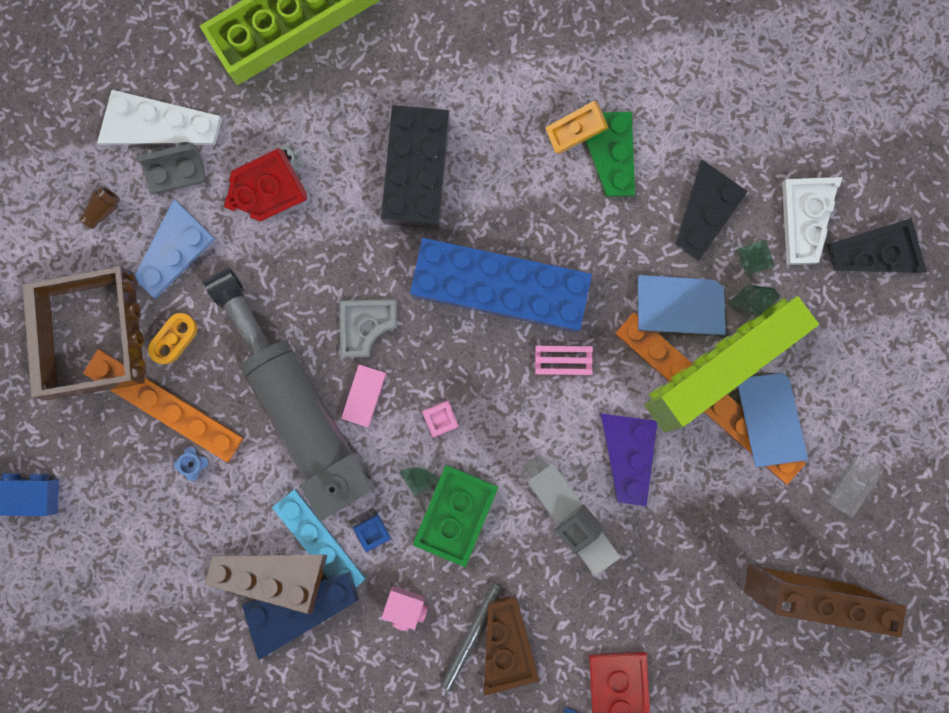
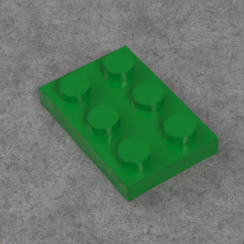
M445 465L413 546L466 568L498 486Z

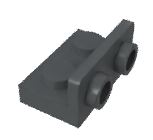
M179 142L174 144L173 148L165 150L159 148L150 149L144 155L137 156L138 162L144 166L149 193L152 195L207 182L200 150L189 142Z

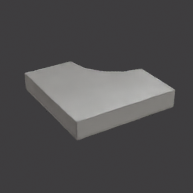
M397 300L340 301V357H370L371 346L376 338L387 330L397 328Z

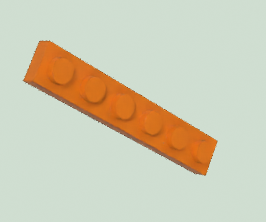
M98 349L83 374L94 381L125 376L124 363ZM145 376V384L110 390L225 462H230L244 439L241 435Z

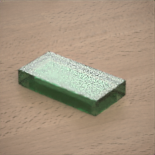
M748 284L727 303L735 311L761 315L779 299L780 295L775 288Z

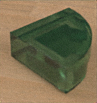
M412 467L399 472L414 496L439 481L432 472L423 468Z

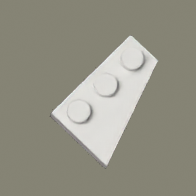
M842 177L786 179L782 182L787 265L819 263L828 231L827 224L830 213L833 212L835 206L834 199L837 188L840 187Z

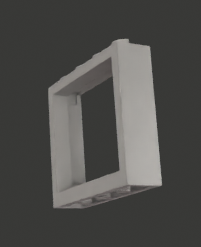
M535 456L523 465L525 470L521 474L558 525L582 505L554 463L546 457L540 459ZM601 532L598 539L578 552L594 576L621 558L603 532Z

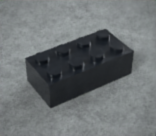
M392 105L381 219L384 224L440 229L450 124L449 110Z

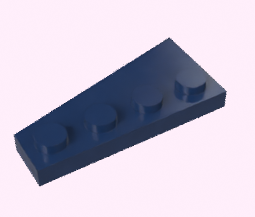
M351 571L321 580L312 614H306L256 599L242 604L258 660L357 602L359 597Z

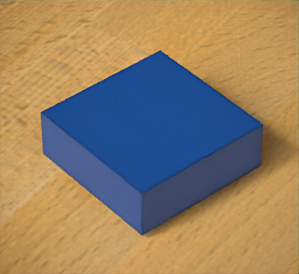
M379 513L352 527L365 552L392 539Z

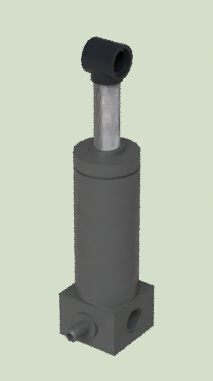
M228 267L204 281L203 283L208 294L216 305L225 309L251 353L249 358L239 368L303 476L305 482L299 486L319 520H324L378 487L359 452H352L288 341L269 344L265 334L243 299L244 288L233 270Z

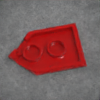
M277 148L231 171L228 196L225 198L224 208L235 211L237 208L249 213L250 218L261 222L306 201L307 192L284 151Z
M646 652L589 655L592 713H650Z

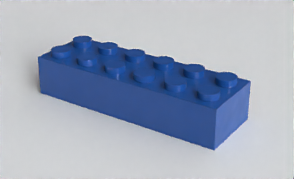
M422 238L410 295L416 299L577 333L581 329L592 274Z

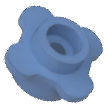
M187 447L184 450V454L174 462L175 470L185 475L189 481L197 480L200 471L209 465L208 459L201 457L194 447ZM190 461L194 463L192 467L189 466Z

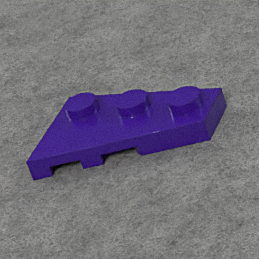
M600 413L617 502L647 506L657 422Z

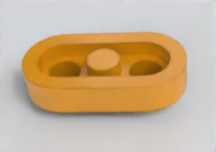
M184 313L172 315L150 342L148 347L150 358L158 364L167 365L175 362L196 336L198 331L196 320ZM182 323H186L188 326L185 333L179 331V326ZM168 345L170 352L164 356L161 352L162 347Z

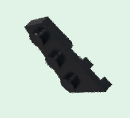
M701 159L675 245L699 261L748 191Z
M912 218L826 244L834 271L927 273Z

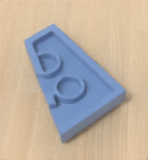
M175 199L171 203L135 274L138 283L155 299L216 240Z

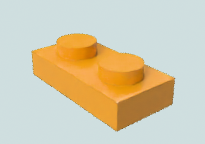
M593 101L545 127L555 153L561 154L608 129V125L598 102Z

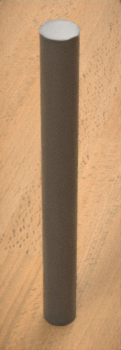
M495 582L492 583L440 685L445 690L451 691L488 619V602L498 599L503 586Z

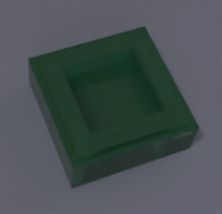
M766 240L737 249L745 276L775 267Z

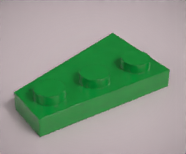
M604 112L603 116L608 129L585 140V144L593 160L605 196L634 197L632 112Z

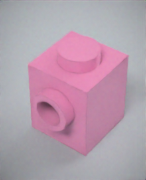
M393 586L381 619L393 622L392 626L399 630L408 631L409 628L415 630L417 622H424L428 606L424 605L425 596Z

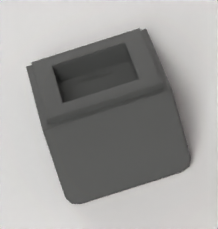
M582 504L564 519L554 531L573 553L577 554L598 539L603 531V525Z

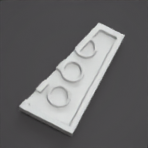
M111 90L97 144L100 146L174 145L179 142H189L194 145H215L222 118L218 115Z

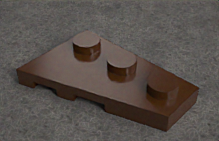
M513 595L488 602L484 696L539 682L537 667L517 596Z

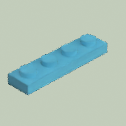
M294 489L272 507L309 555H327L323 571L327 578L351 571L355 587L366 579L365 575L324 523L319 520L316 513L297 489Z

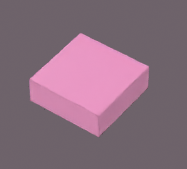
M449 401L422 411L432 437L459 427Z

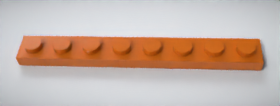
M634 312L614 333L668 382L672 380L671 377L677 372L692 365L686 357L656 331H639L638 315ZM727 394L703 413L752 455L743 409ZM797 461L765 467L784 484L788 485L806 463L804 461Z

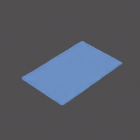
M638 275V330L726 335L724 287L717 281L710 279Z
M784 373L749 377L738 386L755 468L808 460L790 379Z

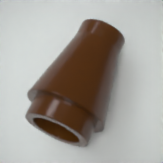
M100 186L98 190L94 189L79 220L87 227L95 229L101 221L119 207L117 204L120 198L104 186Z

